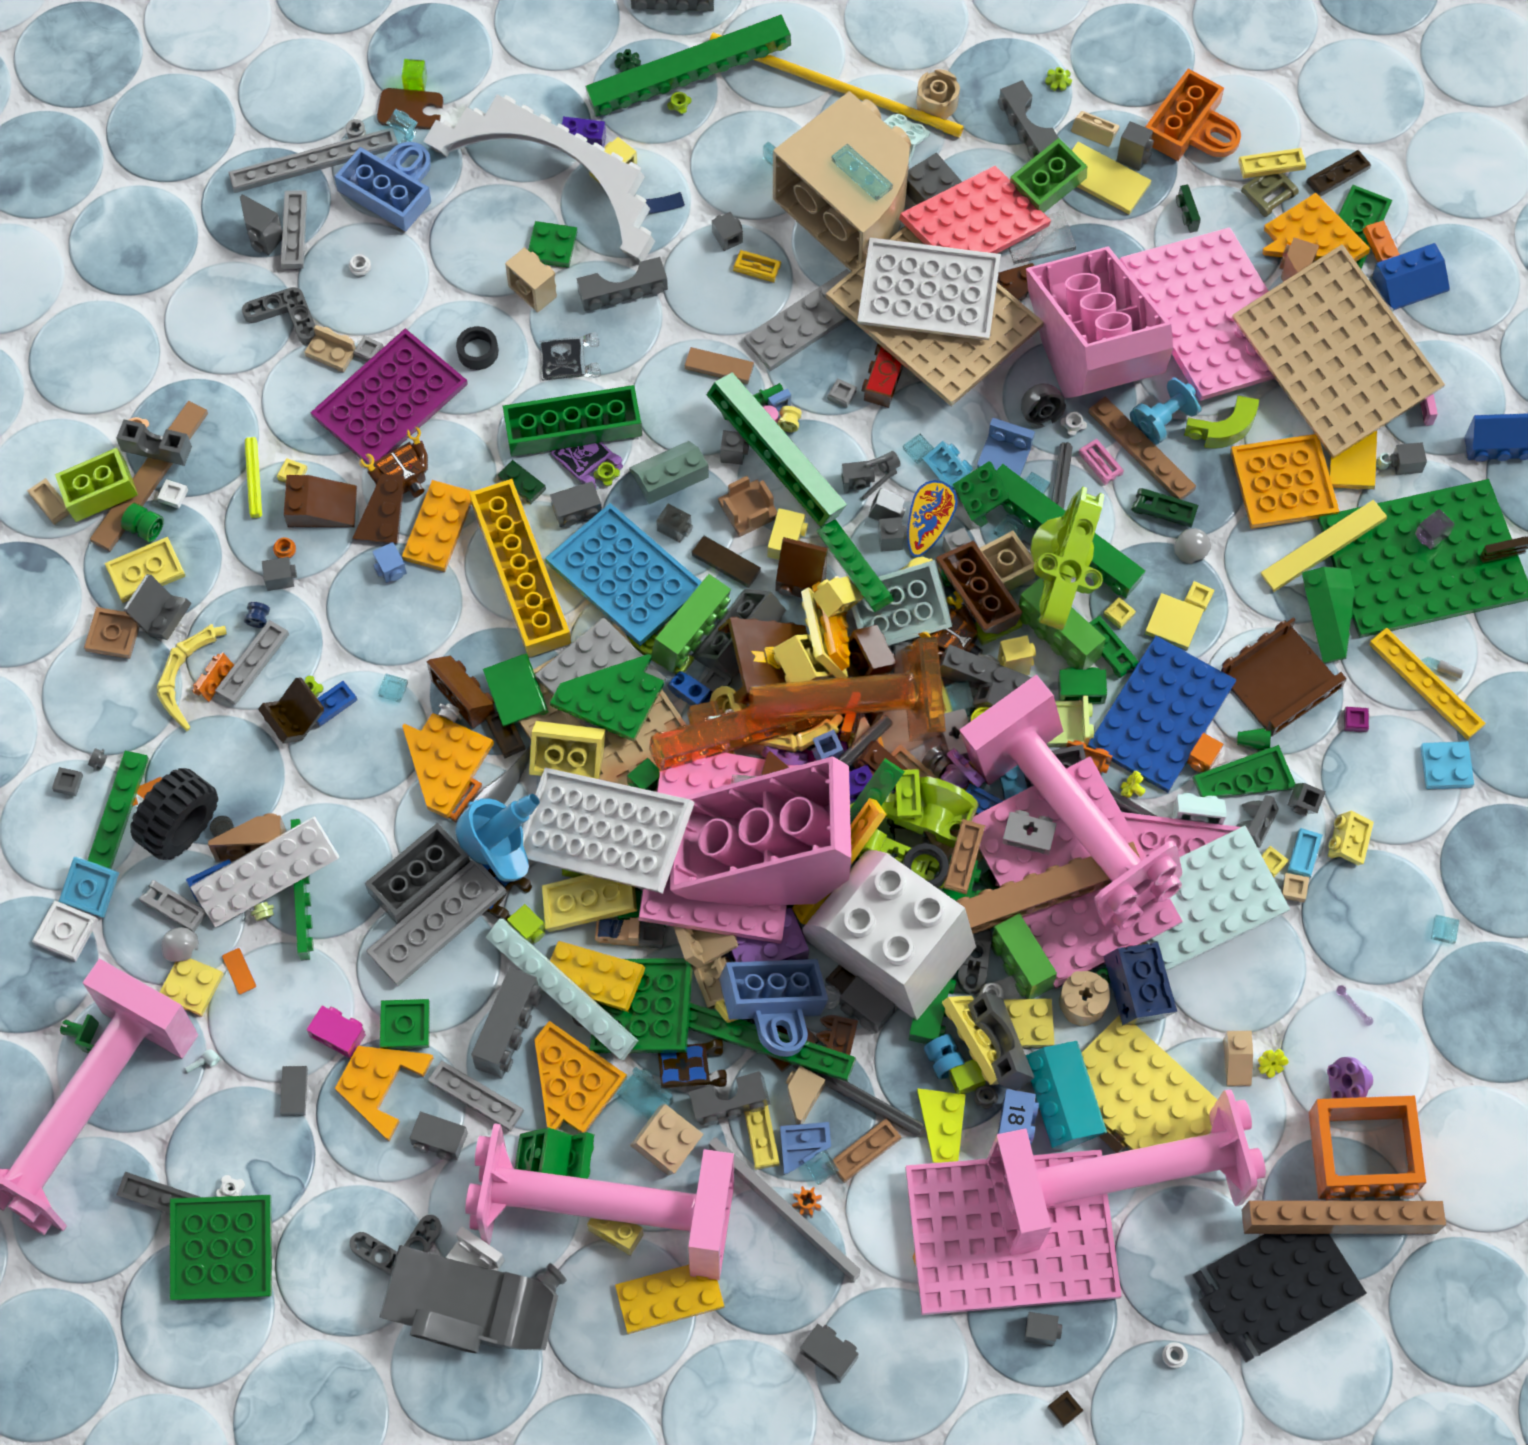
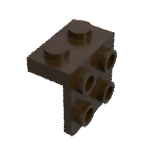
M299 677L293 680L279 701L262 703L258 710L276 733L278 739L284 744L302 741L323 714L324 707L305 681Z

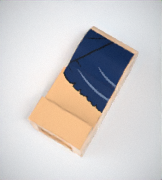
M606 918L596 921L595 940L599 943L611 945L639 946V918H630V920Z

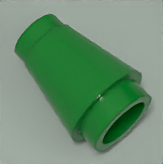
M1265 728L1243 732L1238 731L1237 745L1261 751L1268 749L1271 745V731L1265 730Z

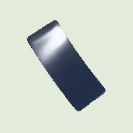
M681 192L664 197L646 199V204L650 208L648 213L664 212L685 206Z

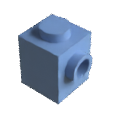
M393 542L372 551L376 562L373 565L378 577L383 576L386 583L397 581L407 574L405 564Z
M834 729L813 738L815 748L811 750L816 761L832 756L838 759L844 753Z

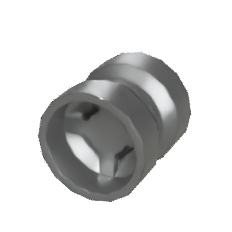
M938 747L932 748L922 760V764L926 768L933 770V774L938 779H941V775L946 772V767L949 764H954L949 757L943 755V751Z

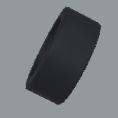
M469 327L462 331L457 338L456 349L458 358L469 369H486L494 364L498 358L499 349L496 336L485 327ZM477 339L485 340L490 344L488 353L479 357L470 356L464 350L467 343Z
M924 843L914 846L904 857L903 865L912 870L911 865L916 857L923 854L933 856L939 862L940 870L934 879L927 882L939 888L947 877L949 867L947 856L942 849L932 844Z

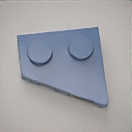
M829 1122L780 1126L784 1174H789L831 1148Z

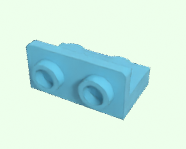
M942 441L923 459L941 481L947 483L955 490L953 484L971 473L973 467L967 460L964 459L962 461L959 458L960 451L954 444L948 445Z

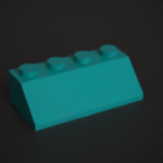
M1078 1041L1043 1047L1026 1055L1034 1075L1031 1083L1052 1148L1068 1150L1107 1133Z

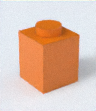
M1203 733L1191 751L1187 764L1197 772L1210 770L1221 753L1224 744Z

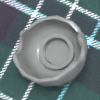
M1197 528L1183 531L1174 544L1175 554L1180 560L1189 564L1197 560H1203L1211 549L1209 537L1204 531Z
M181 927L168 931L162 939L163 957L169 961L177 962L190 959L192 951L194 949L198 950L197 934L188 928Z

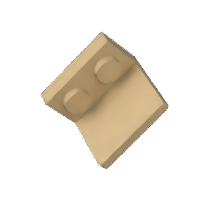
M673 926L685 960L698 969L738 947L734 935Z

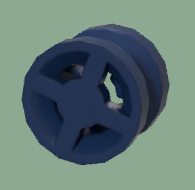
M249 602L247 605L248 614L244 617V623L254 628H263L267 624L266 616L270 612V607L260 602Z

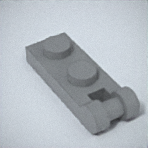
M152 880L149 884L147 893H143L139 898V901L147 907H151L195 932L207 915L204 909L155 880ZM161 894L160 898L156 901L154 899L155 896Z

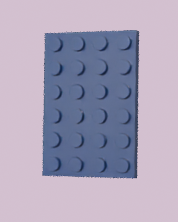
M1155 636L1087 747L1092 749L1101 748L1108 751L1109 755H1112L1111 761L1131 773L1134 771L1140 772L1144 780L1169 793L1185 767L1191 751L1201 735L1207 731L1235 685L1236 679Z

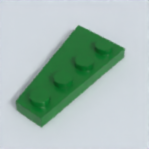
M1279 745L1192 777L1200 797H1226L1293 790L1296 784Z

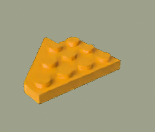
M1314 193L1264 225V231L1274 240V242L1263 248L1262 254L1264 256L1282 257L1286 245H1291L1294 237L1319 245L1315 261L1342 244L1355 262L1370 252V248L1317 193Z
M432 713L421 731L405 723L402 727L427 809L448 819L470 784L471 779L475 776L494 745V742L486 736Z
M548 1021L534 1039L547 1127L558 1130L563 1122H566L580 1133L587 1132L627 1079V1074L594 1051H590L584 1044Z

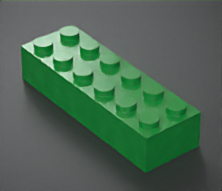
M634 385L502 405L511 457L642 436V423Z

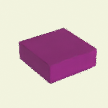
M1345 707L1344 731L1368 732L1369 708Z

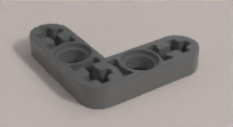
M287 288L248 301L242 307L244 319L249 323H257L289 312L298 339L303 344L308 345L316 335L313 318L303 292L299 288ZM292 296L297 298L298 305H294L291 299ZM272 301L279 303V306L275 309L267 307ZM254 309L255 314L251 315L250 310ZM299 312H304L307 314L306 317L301 320L296 319L295 315ZM306 325L310 333L309 336H306L303 327Z
M434 1215L424 1216L404 1246L410 1248L412 1243L421 1242L424 1245L423 1252L428 1253L442 1231L439 1218ZM434 1222L436 1230H430L426 1235L427 1239H430L429 1242H426L423 1237L417 1236L419 1233L422 1236L427 1230L425 1227L426 1223L431 1224ZM365 1232L355 1233L350 1239L352 1252L391 1276L394 1266L392 1263L397 1255V1251ZM366 1239V1245L372 1248L370 1257L367 1256L369 1251L364 1247H361L359 1250L357 1249V1240L362 1241ZM381 1250L389 1253V1258L384 1263H378L375 1260L376 1254Z

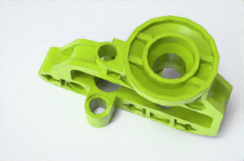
M1083 486L1071 498L1065 514L1062 517L1050 519L1036 530L1031 541L1030 551L1034 562L1033 569L1037 576L1044 579L1043 583H1045L1039 604L1041 614L1039 623L1058 630H1063L1067 622L1076 591L1083 594L1093 593L1101 586L1103 581L1101 573L1089 567L1093 559L1094 545L1092 540L1102 511L1104 494L1099 493L1096 497L1086 493L1087 488ZM1085 577H1090L1094 582V586L1087 585Z
M920 777L922 817L898 819L896 792L895 794H889L881 806L887 814L886 818L923 835L924 831H928L936 836V841L952 848L955 847L957 837L952 836L950 831L953 829L959 830L962 819L972 822L979 806L977 800L971 794L952 783L938 778ZM876 829L858 854L857 861L864 852L877 850L885 852L890 856L894 853L897 854L895 859L902 863L911 848L887 838V834ZM923 854L914 859L911 869L926 881H930L935 878L934 875L939 872L940 866L936 858Z

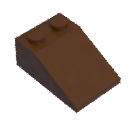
M312 475L286 476L284 518L287 527H355L356 485Z
M783 537L775 591L785 596L801 597V599H803L801 591L808 587L813 591L812 586L826 580L828 548Z

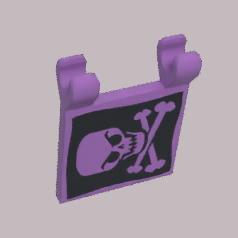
M602 442L558 449L551 452V455L582 484L593 481L595 489L597 488L595 485L596 481L589 474L596 470L600 464L608 461L619 470L623 468L622 458L613 453Z

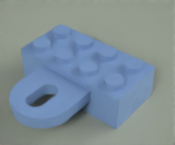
M400 143L383 160L360 147L334 176L338 192L405 232L431 203L430 189L421 183L430 170L431 160L427 149L419 143ZM410 155L418 156L417 160L410 167L404 168L401 166Z
M818 959L728 962L725 964L719 977L729 1020L754 1018L760 1042L769 1052L778 1056H792L801 1051L808 1036L804 1016L821 1015L828 1001ZM777 1025L784 1026L787 1029L789 1043H784L779 1039Z

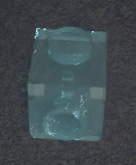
M395 109L386 124L404 134L400 143L411 142L417 133L414 128L418 122L411 119L403 111Z

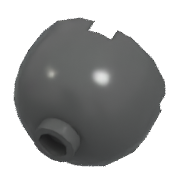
M1046 383L1029 388L1021 400V411L1028 424L1034 428L1045 427L1042 423L1049 420L1053 424L1063 415L1066 409L1065 398L1062 393L1053 385Z

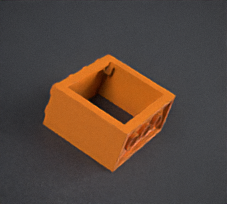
M1415 1095L1316 1099L1308 1114L1318 1199L1325 1198L1326 1201H1339L1341 1198H1350L1351 1201H1361L1365 1197H1375L1376 1200H1386L1390 1196H1399L1400 1199H1411L1418 1194L1426 1184V1175ZM1402 1119L1408 1164L1407 1173L1338 1176V1174H1335L1329 1121Z

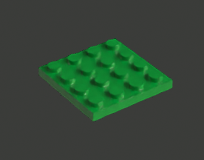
M685 958L624 959L642 964L646 968L628 1012L597 1004L638 1040L630 1053H687L693 965L687 962ZM591 1034L590 1051L595 1053H612Z
M272 1195L170 1198V1300L272 1296Z

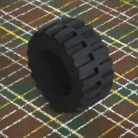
M178 768V770L171 771L169 775L163 776L162 780L157 782L150 792H147L144 800L138 805L137 811L132 817L133 822L130 824L132 839L159 860H171L175 856L181 855L185 849L187 850L191 847V844L200 837L199 835L202 831H205L208 826L207 824L212 820L213 813L218 806L216 789L191 769Z

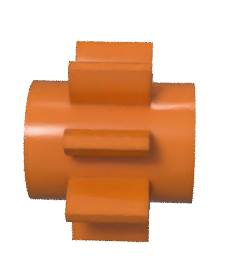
M802 1186L799 1195L793 1194V1199L798 1202L794 1203L792 1207L799 1209L802 1216L809 1214L810 1218H813L814 1210L821 1211V1206L816 1202L822 1200V1195L816 1196L814 1187L811 1190H805ZM807 1198L811 1199V1203H808L807 1206L803 1205V1201H806Z

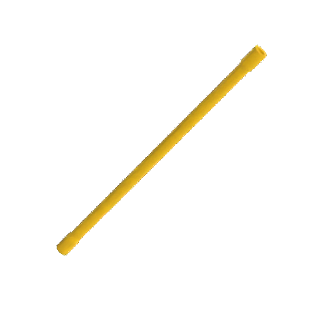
M713 32L709 40L715 39L722 35ZM770 54L764 58L754 59L843 94L850 91L862 101L868 99L878 107L940 129L942 132L960 138L963 132V125L927 114Z

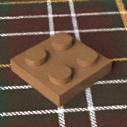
M96 607L84 649L86 652L130 659L140 626L123 611Z

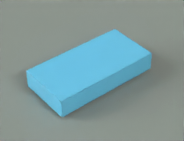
M1303 828L1299 829L1287 873L1311 878L1322 834Z

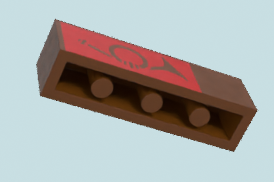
M877 343L874 353L877 357L875 361L870 362L868 369L870 376L869 379H864L861 391L864 392V401L889 408L904 365Z

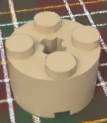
M937 69L929 74L928 72L923 74L918 81L917 110L947 120L957 110L960 85L955 75L942 69Z
M1076 971L1072 973L1064 982L1059 997V1006L1065 1018L1079 1026H1088L1099 1021L1104 1016L1110 1000L1108 982L1093 972ZM1082 996L1087 997V1000H1082Z

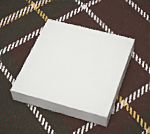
M54 900L32 943L76 962L98 919Z

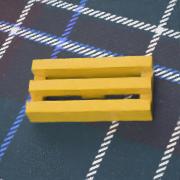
M740 250L733 271L774 283L778 270L781 267V261ZM742 258L747 259V260H751V261H754V262L752 263V262H749V261H745V260H742ZM761 264H765V265H768V266H772V267H774V269H773V268H770V267L763 266V265H761Z

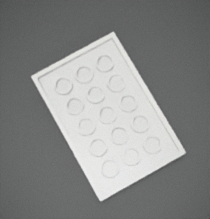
M870 238L858 324L989 341L1001 254Z

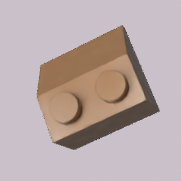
M1294 237L1291 245H1286L1282 256L1283 259L1280 264V269H1283L1282 281H1286L1314 263L1319 245Z

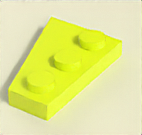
M917 1088L932 1163L958 1161L966 1095Z

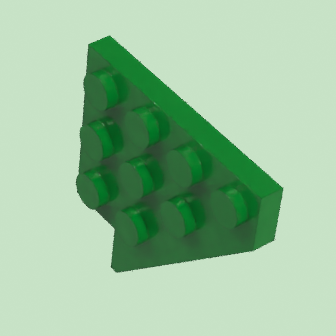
M647 654L560 683L550 701V706L635 742L664 686V680L646 673L652 660V655Z

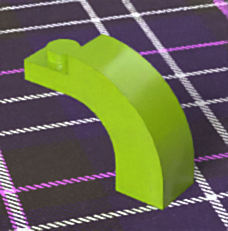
M1237 395L1233 414L1220 422H1210L1188 417L1184 436L1194 440H1205L1204 448H1223L1233 445L1243 439L1252 428L1258 410L1259 399Z

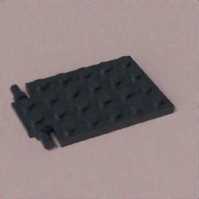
M1263 1234L1206 1267L1218 1290L1208 1283L1201 1270L1192 1275L1201 1289L1199 1292L1203 1298L1199 1301L1226 1345L1231 1343L1234 1349L1237 1348L1246 1363L1254 1359V1356L1246 1345L1245 1334H1247L1258 1354L1262 1355L1367 1294L1330 1234Z

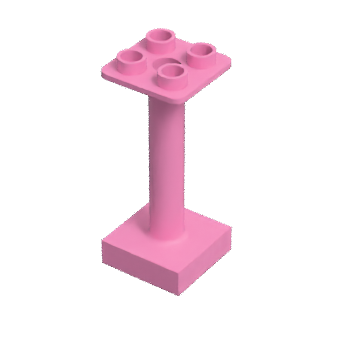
M1036 674L961 728L960 733L972 766L986 780L985 782L988 786L1015 766H1019L1112 881L1094 899L1102 926L1109 930L1117 925L1120 930H1125L1142 917L1143 911L1141 907L1154 897L1159 902L1166 901L1181 888L1182 883L1179 878L1183 872L1178 848L1173 841L1167 842L1141 861L1046 744L1064 731L1054 695Z
M100 958L83 981V984L100 1011L112 1020L10 1169H0V1210L4 1211L8 1205L9 1209L21 1216L20 1221L42 1235L46 1234L51 1225L61 1231H64L67 1227L64 1221L52 1209L42 1188L144 1037L181 1059L184 1058L198 1037L196 1029L181 1004Z
M1224 1090L1210 1111L1212 1129L1210 1134L1042 1169L1036 1168L1027 1129L997 1134L987 1157V1164L1010 1256L1040 1249L1051 1229L1046 1208L1049 1205L1218 1170L1226 1176L1234 1205H1243L1256 1189L1257 1179L1265 1178L1266 1175L1265 1163L1260 1149H1249L1244 1133L1245 1130L1252 1128V1119L1247 1102L1245 1100L1235 1101L1232 1090Z
M501 1124L493 1125L491 1137L479 1136L475 1152V1166H480L479 1182H482V1185L470 1183L465 1212L466 1214H471L470 1229L479 1230L481 1240L490 1245L495 1219L506 1206L691 1232L688 1246L690 1276L708 1277V1279L720 1281L734 1190V1153L704 1149L697 1193L692 1194L513 1169L507 1154Z

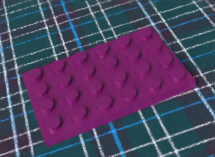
M405 328L310 413L312 418L368 465L369 459L365 454H371L375 462L396 450L408 439L407 430H409L410 435L415 433V427L420 428L467 386L468 382L467 379Z

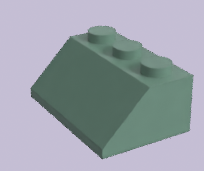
M690 441L629 467L648 504H652L709 478L707 461L700 449Z

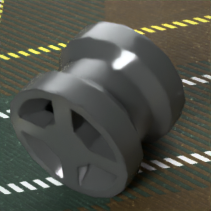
M551 1263L546 1266V1270L543 1273H539L535 1277L538 1281L549 1286L554 1292H556V1288L560 1284H564L567 1281L564 1275Z

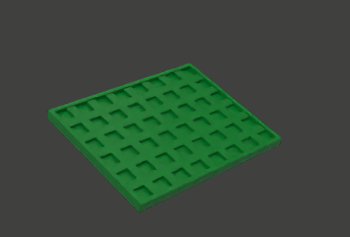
M1489 479L1377 503L1386 514L1387 520L1330 556L1334 568L1351 570L1356 591L1355 599H1353L1352 619L1359 638L1377 635L1385 628L1395 631L1528 601V579L1519 555L1482 563L1480 558L1485 545L1512 539ZM1361 507L1340 511L1339 514L1319 516L1317 521L1321 532L1329 529Z

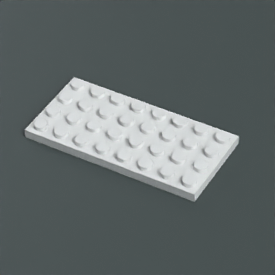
M545 768L535 793L540 803L534 812L529 815V819L524 823L522 829L523 846L528 861L663 894L695 802L686 798Z

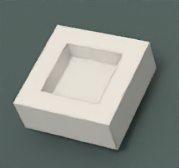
M166 479L157 497L158 502L179 509L188 492V488L185 485Z

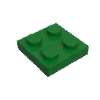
M535 221L528 251L530 253L534 252L543 264L569 268L578 233L577 227Z
M381 1000L380 1048H429L430 1000Z

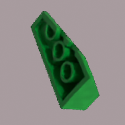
M1321 567L1302 572L1323 663L1327 664L1347 659L1353 599H1355L1356 592L1351 570Z

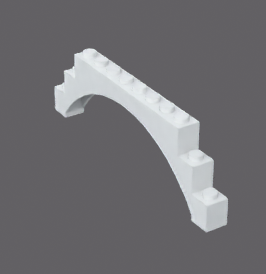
M497 94L486 114L477 108L472 110L466 107L456 126L445 120L443 123L435 120L423 142L429 148L445 157L450 152L464 146L497 139L532 141L547 145L569 155L588 169L608 194L620 225L622 237L620 249L624 254L639 262L644 261L655 240L651 236L652 232L641 226L650 208L646 204L647 200L636 194L645 176L640 171L641 167L635 163L630 162L627 164L623 162V158L618 154L612 152L610 155L604 152L605 148L601 145L587 143V139L578 133L574 136L569 133L567 127L559 123L557 126L552 124V120L543 114H540V116L533 114L534 110L524 104L522 107L516 105V101L507 95L503 98Z

